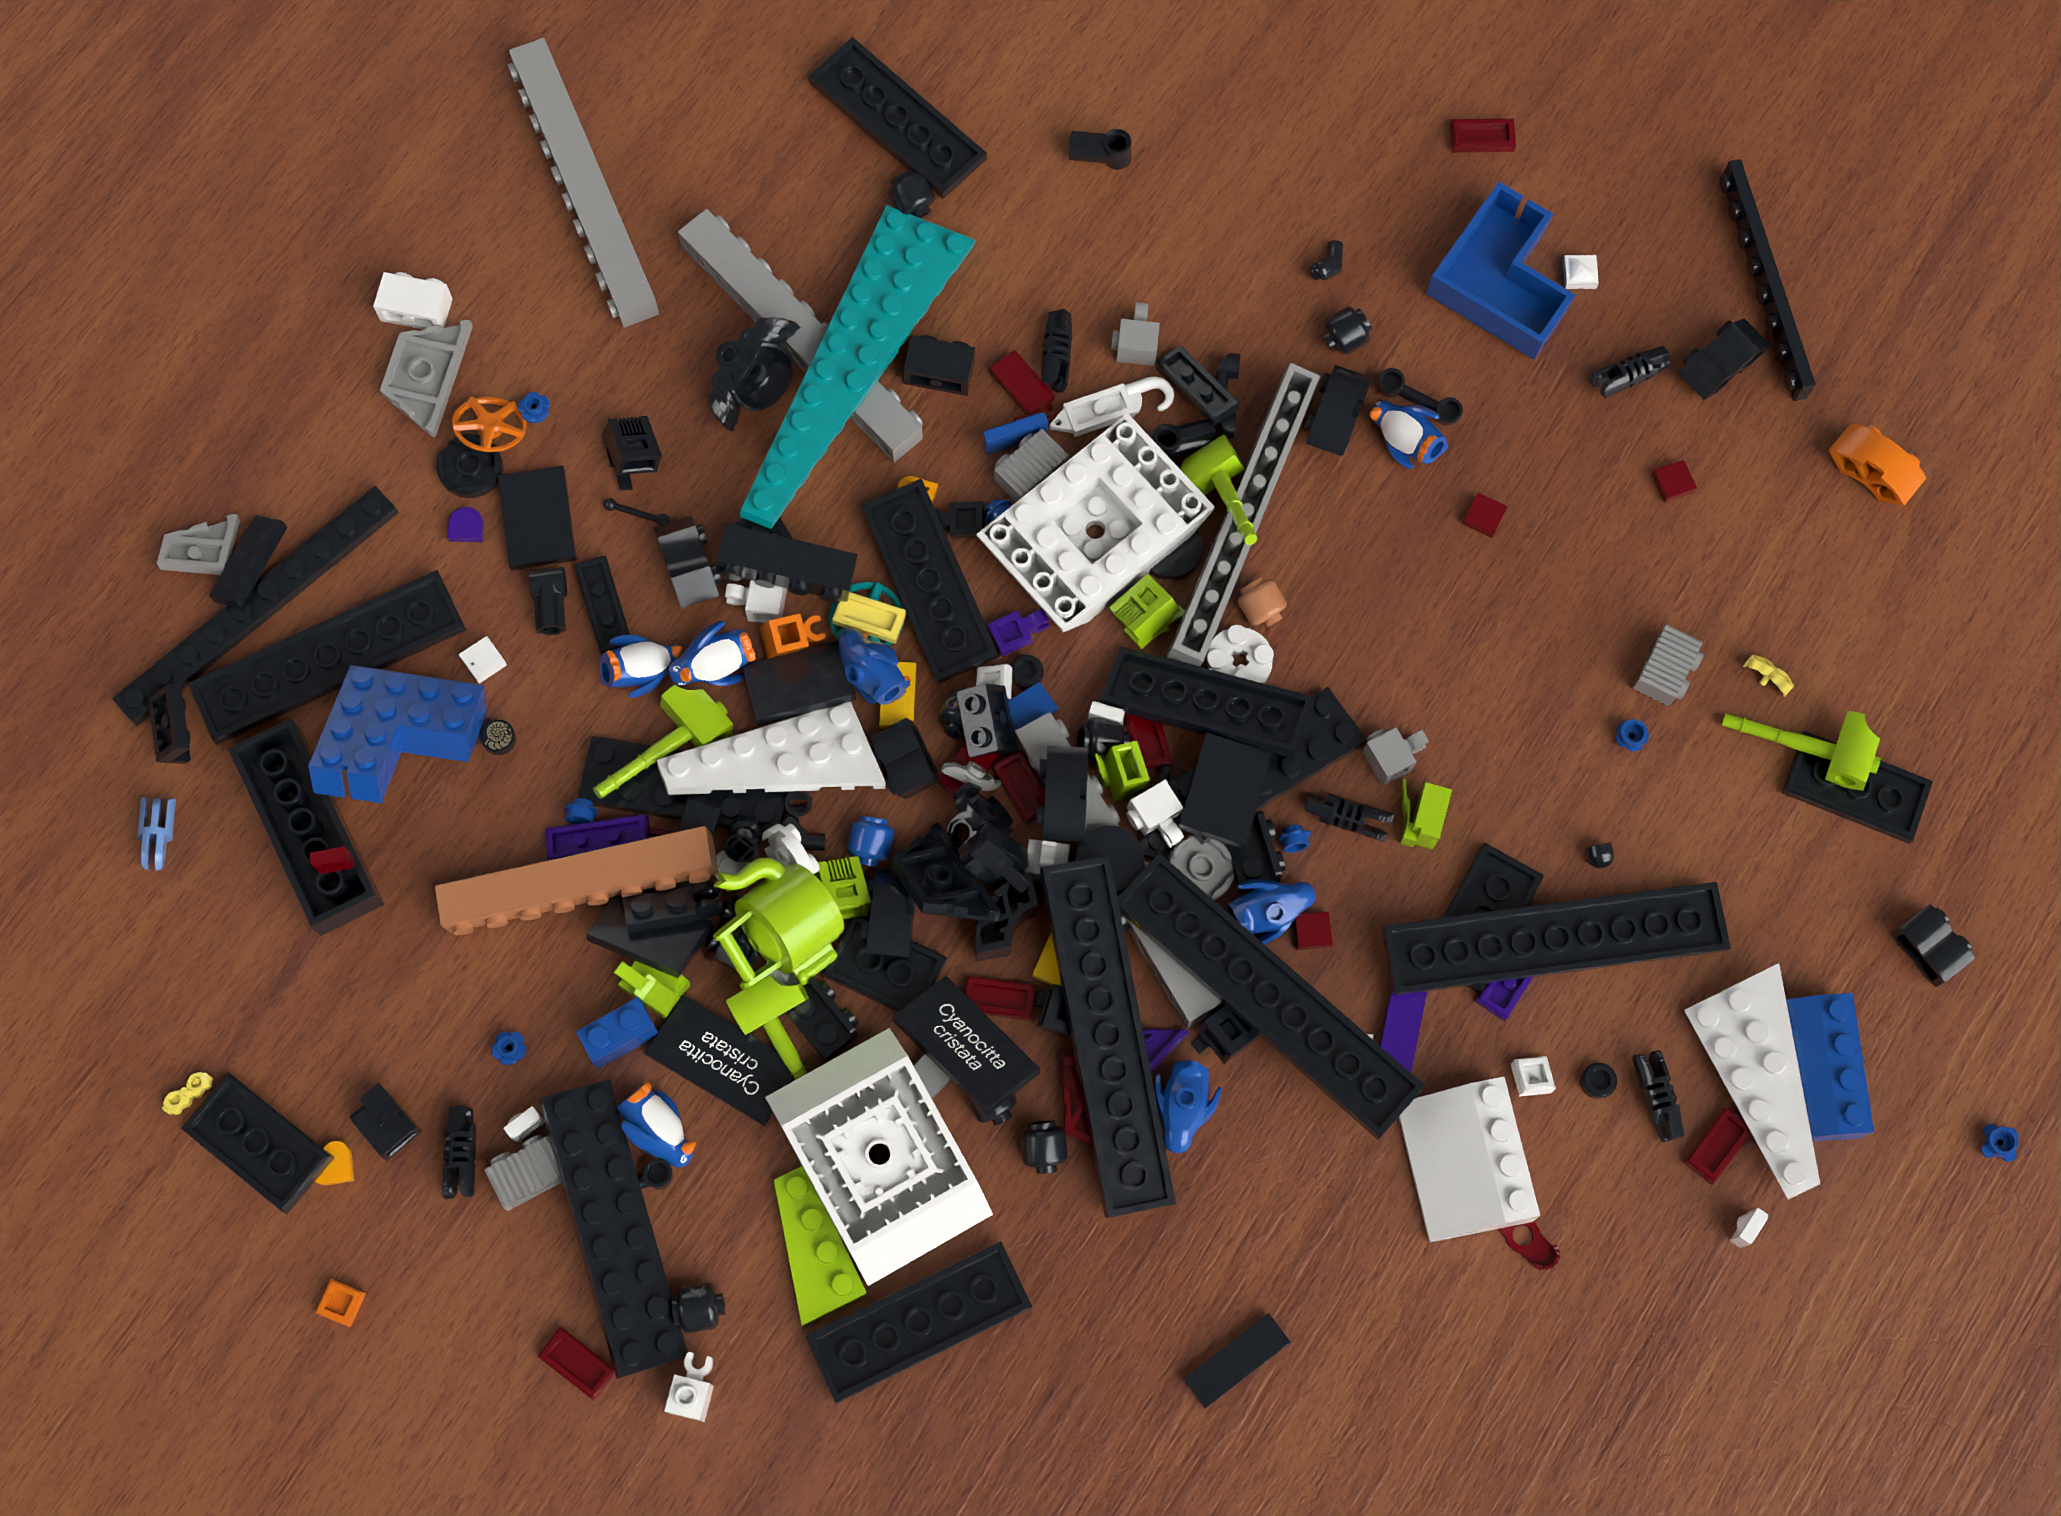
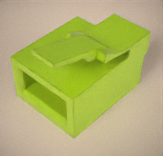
M1149 574L1145 575L1109 607L1115 617L1126 627L1124 629L1126 634L1140 649H1143L1161 633L1170 630L1168 626L1182 618L1185 612L1180 605L1177 606L1174 599Z
M1137 741L1112 746L1104 761L1100 755L1095 754L1097 763L1094 767L1102 788L1110 787L1114 801L1135 798L1134 794L1144 789L1150 781Z
M1406 779L1402 780L1404 830L1400 844L1409 847L1418 845L1434 849L1441 836L1452 789L1426 782L1419 793L1412 823H1410V800L1407 797Z
M859 856L849 857L848 860L845 858L844 861L842 858L840 862L839 859L836 862L832 860V863L830 860L828 863L826 861L817 862L819 871L814 875L833 897L842 918L867 916L871 899Z
M622 961L614 972L622 978L618 984L622 991L634 999L639 997L644 1006L665 1020L671 1013V1010L674 1009L673 1007L676 1006V1003H678L681 995H684V992L691 985L689 980L682 974L679 978H676L637 961L631 967Z

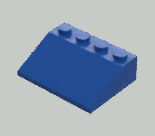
M1853 993L1787 999V1008L1812 1142L1861 1139L1874 1133Z

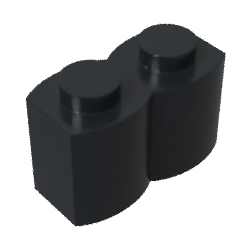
M905 718L872 736L874 746L871 750L877 763L885 765L888 774L885 777V782L893 795L898 794V796L908 799L941 781L938 770L927 751L925 742L912 720Z
M1929 904L1893 930L1891 934L1901 949L1914 960L1916 966L1927 980L1937 987L1966 967L1975 957L1969 941L1952 931L1948 916L1941 909L1934 908Z

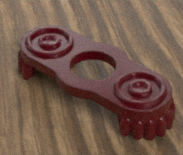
M1529 1222L1497 1229L1505 1237L1508 1246L1513 1251L1520 1253L1534 1268L1540 1271H1547L1553 1269L1558 1264L1560 1259L1558 1246L1556 1244L1551 1245L1542 1236L1536 1223ZM1517 1226H1527L1532 1231L1533 1239L1529 1245L1521 1246L1514 1241L1513 1231Z

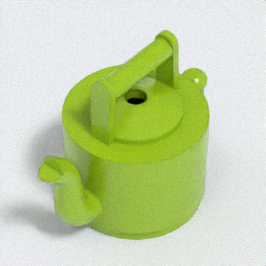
M768 857L754 860L736 874L718 872L719 881L714 884V887L730 891L742 889L761 878H766L764 882L736 901L735 911L737 916L713 935L715 940L721 943L743 980L741 984L744 988L754 985L776 969L784 974L792 973L799 984L806 985L809 979L836 960L837 953L830 943L836 940L843 932L844 921L829 891L806 867L798 863L783 866L777 860ZM740 925L752 947L768 962V964L756 972L751 968L731 934Z

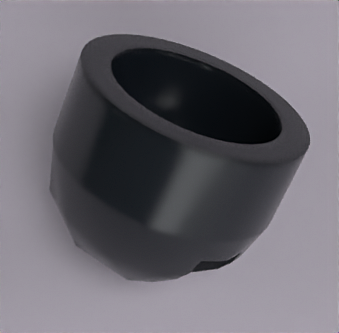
M791 791L785 798V808L793 816H804L812 808V798L806 791ZM791 800H807V806L791 807Z
M1611 842L1585 849L1589 863L1596 868H1605L1614 859V850Z

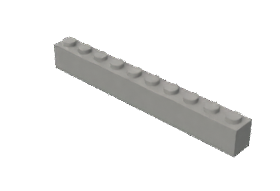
M545 38L510 49L509 53L512 63L507 64L511 77L514 83L520 81L523 87L518 92L524 107H531L533 114L529 115V119L535 134L541 132L544 140L539 142L546 160L552 158L555 166L551 167V171L557 186L564 185L566 192L561 195L568 212L575 211L577 219L572 221L578 237H585L588 245L584 246V250L590 265L596 263L600 272L595 273L601 291L608 290L611 297L606 302L612 318L619 317L623 328L659 315L653 292Z
M705 209L678 231L681 247L755 323L759 318L775 317L794 321L801 327L795 332V335L788 338L780 346L791 353L793 361L806 373L829 325L825 322L821 324L814 317L815 314L812 308L803 300L799 302L793 296L791 287L783 279L778 281L771 274L772 270L764 259L755 258L747 242L740 236L736 238L730 232L728 224L721 216L717 215L715 217L708 209ZM877 381L856 412H853L849 418L895 463L923 439V422L913 410L907 411L900 404L901 400L894 390L889 387L885 389Z
M1293 363L1289 364L1279 382L1244 467L1245 470L1242 472L1235 489L1239 500L1243 504L1242 508L1249 522L1253 524L1255 533L1258 530L1320 378V375ZM1227 510L1166 655L1168 659L1199 667L1204 662L1251 545H1247L1244 542L1241 534L1238 533L1237 526Z
M1050 712L1015 731L1016 745L1019 750H1022L1038 778L1040 759H1047V746L1071 747L1066 739L1069 737L1065 725L1060 719L1055 721ZM1088 775L1085 836L1091 830L1102 826H1119L1118 822H1120V817L1111 803L1106 805L1100 794L1103 793V790L1094 775L1090 777ZM1039 779L1045 788L1046 779ZM1075 841L1076 845L1079 847L1080 841ZM1144 861L1145 869L1149 865L1146 861ZM1127 919L1129 924L1128 932L1186 1028L1223 1007L1224 1004Z

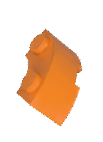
M1851 423L1829 449L1840 473L1851 476L1864 484L1878 501L1905 506L1926 480L1925 474L1919 467L1920 461L1913 454L1907 453L1895 442L1882 435L1872 425L1861 426Z

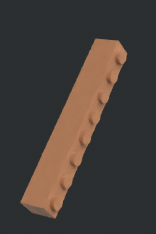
M705 826L436 885L435 890L440 925L454 935H466L474 932L475 927L487 925L488 928L502 927L508 924L507 920L516 918L534 920L540 918L541 913L554 910L555 913H565L574 910L575 905L588 903L591 906L607 903L609 901L608 898L620 895L622 897L642 895V890L651 888L664 891L675 888L676 883L689 880L690 883L705 882L710 879V875L718 874L719 871L713 836Z

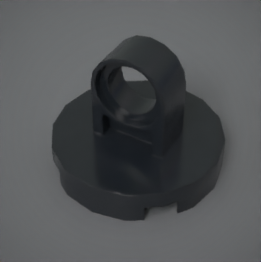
M964 783L953 796L959 813L949 823L946 833L957 848L965 843L958 837V830L964 823L970 830L969 840L987 822L1008 836L1013 832V829L1009 828L1013 823L1012 818L1004 806L993 795L986 799L979 793L982 787L973 783Z

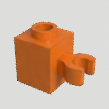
M795 614L769 620L759 626L767 659L800 651L809 646L808 642L815 643L826 637L825 633L816 635L810 629L812 623L821 621V617L811 616L802 621L801 614Z

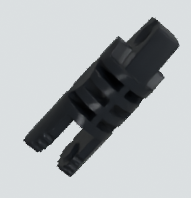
M1066 309L1049 312L1043 341L1041 380L1047 385L1050 384V387L1057 393H1062L1067 389L1069 378L1072 318L1071 313Z
M1664 346L1638 352L1626 359L1595 371L1589 375V382L1594 387L1602 385L1600 394L1604 398L1610 397L1629 387L1651 379L1660 371L1669 367L1670 352Z
M1310 793L1304 808L1305 811L1320 816V822L1386 842L1387 832L1364 824L1365 818L1369 817L1389 823L1393 821L1395 815L1392 812L1328 793L1327 797Z
M1661 1050L1649 1053V1059L1643 1054L1634 1055L1632 1061L1640 1088L1644 1089L1642 1094L1646 1107L1650 1109L1648 1114L1657 1129L1661 1141L1667 1142L1683 1137L1684 1131L1679 1104L1676 1105L1677 1096L1675 1095L1673 1085L1669 1083L1671 1077Z
M465 1106L450 1107L448 1126L444 1133V1140H446V1143H444L443 1160L445 1163L443 1164L442 1196L444 1199L456 1197L459 1182V1190L464 1197H472L475 1187L476 1125L473 1121V1109Z

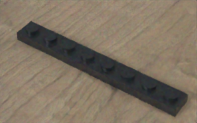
M1741 159L1728 162L1720 176V188L1727 195L1729 216L1736 223L1738 243L1740 248L1745 250L1748 259L1747 270L1749 275L1754 278L1757 287L1756 298L1758 303L1763 305L1766 314V328L1769 333H1772L1775 341V356L1782 363L1785 372V386L1788 391H1791L1794 401L1807 399L1816 383Z

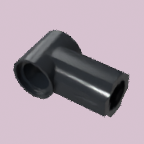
M1113 129L1106 134L1072 131L1069 143V160L1105 163L1111 169H1123L1131 161V137L1122 129ZM1119 147V148H1122L1123 150H1121V151H1113V150H1111V149Z
M1207 419L1179 426L1172 424L1159 425L1154 430L1152 440L1174 462L1177 457L1195 453L1216 440L1214 426ZM1160 442H1167L1172 446L1166 447L1161 445Z
M564 567L530 570L529 584L531 596L535 604L536 631L538 634H545L547 636L559 635L561 632L566 631L564 597H567V580Z

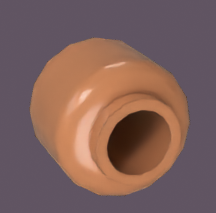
M1260 577L1240 589L1241 595L1238 597L1237 603L1251 625L1263 623L1265 628L1282 619L1280 612L1286 608L1287 602L1273 580L1264 581L1263 577Z

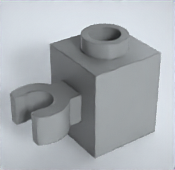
M1136 302L1134 320L1121 319L1120 331L1113 330L1111 349L1118 350L1116 362L1155 366L1160 323L1147 321L1149 304Z
M1397 728L1388 732L1385 729H1380L1367 738L1368 742L1362 753L1381 785L1384 786L1412 771L1417 762L1412 754L1425 749V744L1429 743V740L1423 730L1403 740Z

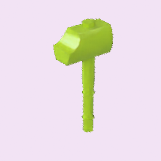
M1222 435L1184 459L1180 470L1203 495H1206L1215 488L1217 489L1223 503L1227 507V511L1231 514L1237 526L1238 533L1241 534L1247 545H1252L1257 541V535L1253 529V524L1249 522L1242 508L1243 504L1239 500L1230 480L1244 471L1245 468L1227 437Z
M673 685L661 696L660 707L678 728L653 744L611 776L608 775V778L593 787L594 793L598 798L602 799L613 790H618L619 786L645 768L648 769V766L656 763L658 759L666 757L689 740L697 748L729 738L732 735L734 724L726 716L728 713L724 705L718 700L714 702L704 689L686 690Z
M1847 711L1837 744L1785 731L1782 728L1777 729L1747 720L1746 717L1741 718L1728 713L1725 714L1722 726L1740 731V733L1751 734L1774 741L1776 744L1780 743L1792 749L1831 760L1825 779L1850 789L1863 791L1869 773L1876 774L1881 758L1875 756L1880 738L1867 726L1865 714Z
M774 974L747 988L740 984L743 991L727 999L726 1002L744 1034L747 1035L763 1026L794 1079L797 1080L806 1075V1066H803L796 1048L778 1018L780 1015L809 999L803 985L787 984L778 979Z

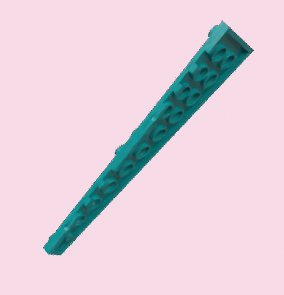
M886 205L741 508L740 517L772 529L795 497L798 488L802 487L816 463L826 454L831 442L841 433L849 417L859 408L899 352L900 346L907 341L918 321L925 316L936 296H939L943 291L946 282L952 274H955L971 252L975 243L974 239L911 214H903L898 209Z

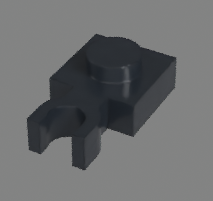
M982 501L950 503V512H942L936 509L944 530L950 529V536L952 538L977 537V533L985 528V505Z

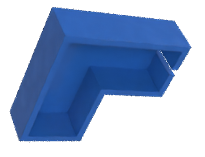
M1498 182L1432 275L1426 294L1535 360L1568 312L1575 294L1524 264L1546 233L1553 213L1528 200L1520 219L1516 218L1515 215L1523 195Z
M350 665L308 765L313 792L344 798L346 788L342 770H347L351 799L382 803L402 752L469 762L487 714L484 685Z

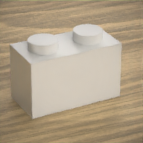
M384 272L373 307L380 321L424 330L427 327L441 325V328H444L453 298L447 284L438 279L428 278L422 280L413 278L411 275L403 272H396L395 274Z

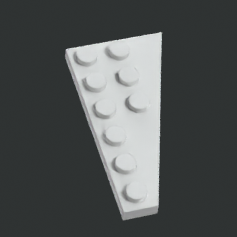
M851 702L809 712L657 760V766L668 795L710 794L712 790H733V793H746V789L784 792L819 791L821 787H841L842 790H854V786H873V789H885L884 777Z
M1778 963L1684 1011L1781 1189L1789 1200L1820 1185V1179L1781 970Z

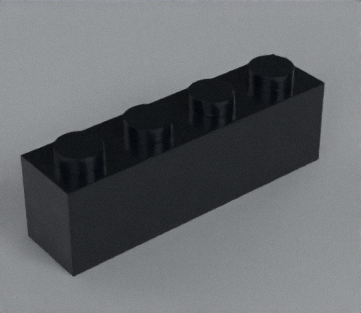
M725 524L716 560V572L721 573L723 577L730 580L738 581L741 578L753 580L755 584L765 588H773L774 586L787 588L790 593L805 596L807 593L818 595L822 600L830 603L848 602L858 554Z

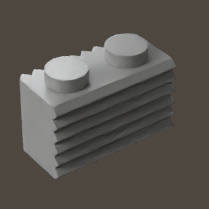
M1040 429L1035 435L1033 433L1026 435L1019 443V449L1014 454L1010 455L1007 453L1003 455L995 464L994 481L1014 502L1020 500L1069 460V455L1043 429Z
M1666 624L1660 632L1633 689L1641 694H1645L1647 697H1652L1653 700H1658L1659 703H1664L1665 706H1670L1675 698L1681 700L1690 685V682L1685 680L1689 670L1695 672L1704 656L1703 653L1699 652L1703 641Z
M537 1135L528 1139L522 1144L524 1149L512 1155L510 1152H505L496 1156L490 1161L492 1166L485 1169L505 1210L509 1211L562 1183L549 1136L543 1138L542 1135Z

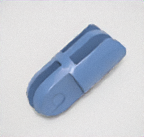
M141 797L137 838L142 840L141 866L145 870L150 869L153 842H155V871L164 868L167 842L173 839L176 799H168L165 828H162V798L153 799L150 827H147L148 798Z

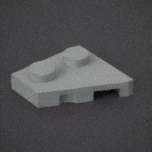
M227 515V521L211 526L204 522L194 525L188 530H178L165 534L157 560L159 569L221 575L233 552L240 525L238 515Z

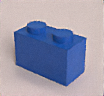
M639 997L576 1031L597 1069L652 1040L659 1033Z

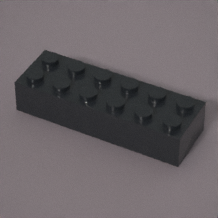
M290 718L228 748L310 926L322 936L385 905L334 797L313 792L308 767L313 753L302 730L294 720ZM345 846L353 855L354 867L351 869L320 874L311 865L309 853Z

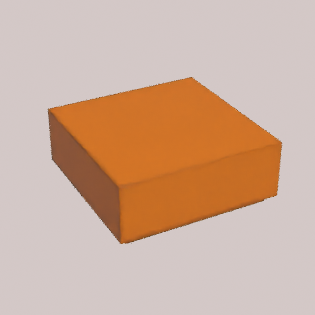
M330 1279L315 1313L351 1327L366 1293Z

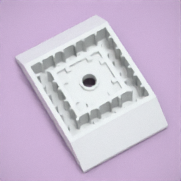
M1127 413L977 533V537L1061 631L1065 632L1092 620L1147 575L1152 567L1196 532L1214 510L1215 506ZM1092 525H1099L1104 529L1105 533L1101 538L1093 539L1087 535L1086 530Z
M890 1028L765 1097L868 1286L993 1215L974 1174L908 1055ZM875 1144H883L890 1151L889 1160L882 1165L874 1164L869 1158V1150Z

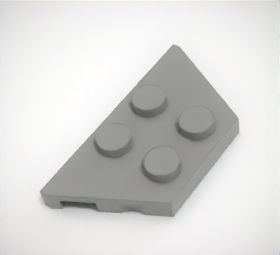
M469 320L460 321L461 325L441 328V325L427 327L423 331L411 330L399 333L380 388L384 398L432 437L437 435L473 328Z

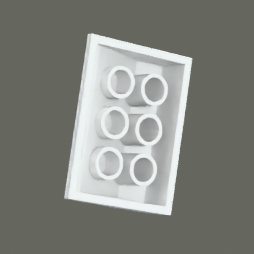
M1505 1077L1469 1083L1415 1098L1399 1116L1429 1243L1529 1223L1540 1216Z

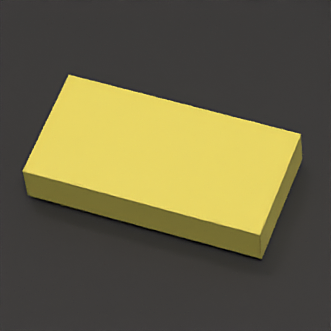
M850 592L848 602L840 601L838 603L832 623L896 644L906 617V610Z

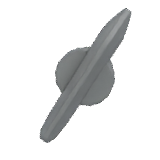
M969 761L964 766L956 762L944 763L941 768L944 774L964 783L976 784L982 787V791L995 790L1001 786L1000 780H994L993 776L989 773L985 777V769L972 761Z

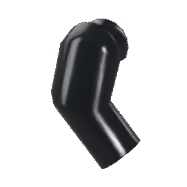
M1329 241L1327 244V257L1319 260L1318 263L1311 264L1309 273L1312 279L1327 280L1341 271L1343 259V243L1341 241Z
M787 815L782 819V826L785 827L792 824L799 831L801 836L800 843L805 850L825 851V834L807 833L799 824V819L796 816Z

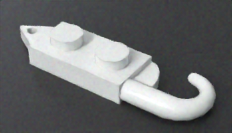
M1156 376L1147 377L1126 385L1123 383L1064 403L1063 410L1050 423L1049 429L1073 433L1074 437L1112 425L1127 413L1131 417H1135L1142 407L1141 393L1152 389H1160L1165 393L1164 402L1157 408L1158 411H1163L1172 404L1174 391L1168 381Z

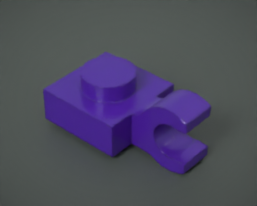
M1043 609L1023 619L1017 610L989 623L988 629L1003 657L1031 644L1032 638L1030 633H1038L1049 627V620Z

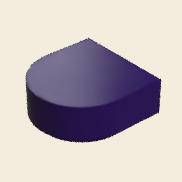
M462 507L454 511L449 519V541L483 542L484 522L479 512L470 507Z

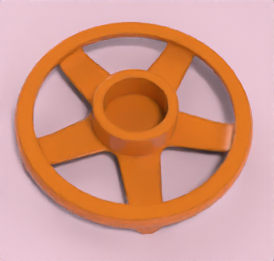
M472 396L455 411L452 418V428L456 437L464 445L482 452H499L515 446L522 440L527 430V421L522 418V413L518 411L515 401L510 402L497 397L474 398ZM481 404H497L504 407L494 413H490ZM469 408H472L477 416L475 420L458 422L461 415ZM511 412H514L521 422V429L506 424L503 420ZM476 429L477 433L481 436V446L466 440L460 431ZM502 433L516 437L508 444L491 447L493 439L499 437Z

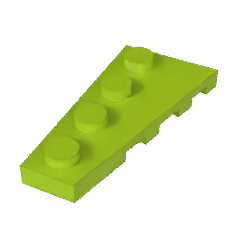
M801 1166L774 1179L801 1325L803 1327L868 1294L830 1215L806 1171Z

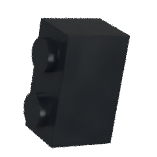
M928 335L920 337L911 336L904 366V384L968 396L975 365V347H971L961 341H954L952 343L938 341L935 337Z

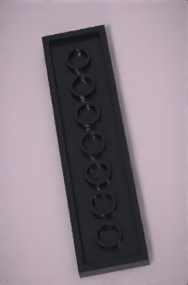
M436 570L188 683L209 733L213 741L218 745L340 689L350 665L381 670L466 631V628L439 571Z
M610 1079L541 1097L539 1099L616 1378L619 1379L685 1358L688 1353L680 1325H675L671 1292L626 1134L622 1130V1120L616 1108L617 1103Z

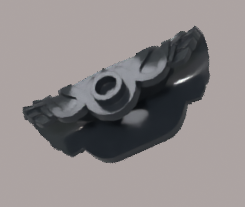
M759 318L754 327H747L741 332L739 342L727 341L718 348L716 360L722 370L717 371L713 375L711 381L713 390L708 395V399L713 412L716 414V418L726 429L734 431L741 412V406L750 411L764 410L776 403L787 390L792 380L794 364L791 353L780 345L795 335V332L801 328L796 322L785 318Z

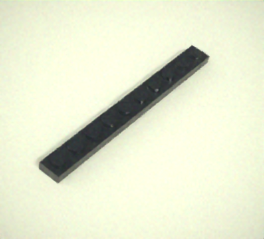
M374 486L255 583L242 608L229 605L224 607L114 696L112 700L138 726L150 716L148 698L167 684L181 685V689L185 688L188 683L201 675L399 513L397 508Z

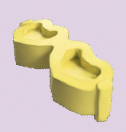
M1751 655L1743 665V667L1755 669L1764 675L1759 681L1761 685L1765 686L1771 679L1783 692L1784 697L1794 687L1787 673L1776 668L1767 658Z
M197 1072L190 1075L186 1088L183 1087L181 1090L168 1093L163 1102L164 1106L162 1109L170 1115L181 1114L183 1109L192 1105L194 1098H201L206 1090L212 1088V1076L206 1072Z

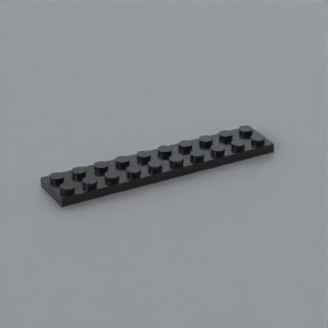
M1159 853L1118 897L1120 912L1377 1140L1382 1137L1425 1087L1420 1080L1162 854Z
M1110 856L1039 868L1105 1218L1176 1204Z
M1717 882L1393 924L1382 927L1394 996L1725 952L1731 949Z

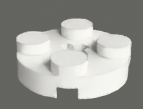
M1234 625L1214 637L1207 652L1206 664L1210 670L1264 684L1272 670L1274 652L1261 634L1241 625ZM1232 655H1245L1248 665L1240 664L1238 667H1235Z
M776 824L763 832L762 841L768 838L770 844L769 847L765 848L767 857L777 860L783 866L798 863L806 867L813 874L819 871L816 859L810 853L807 854L800 843L801 836L794 825L789 824L784 827L781 824Z

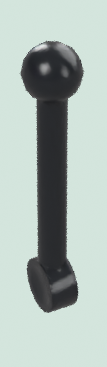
M612 498L606 499L603 504L604 508L608 511L615 509L656 522L658 526L670 523L669 517L666 514L656 516L618 504Z

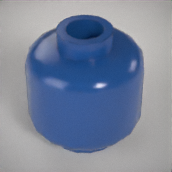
M861 815L860 820L854 821L851 824L847 851L853 856H859L860 864L877 867L878 860H887L891 856L894 829L887 825V819Z

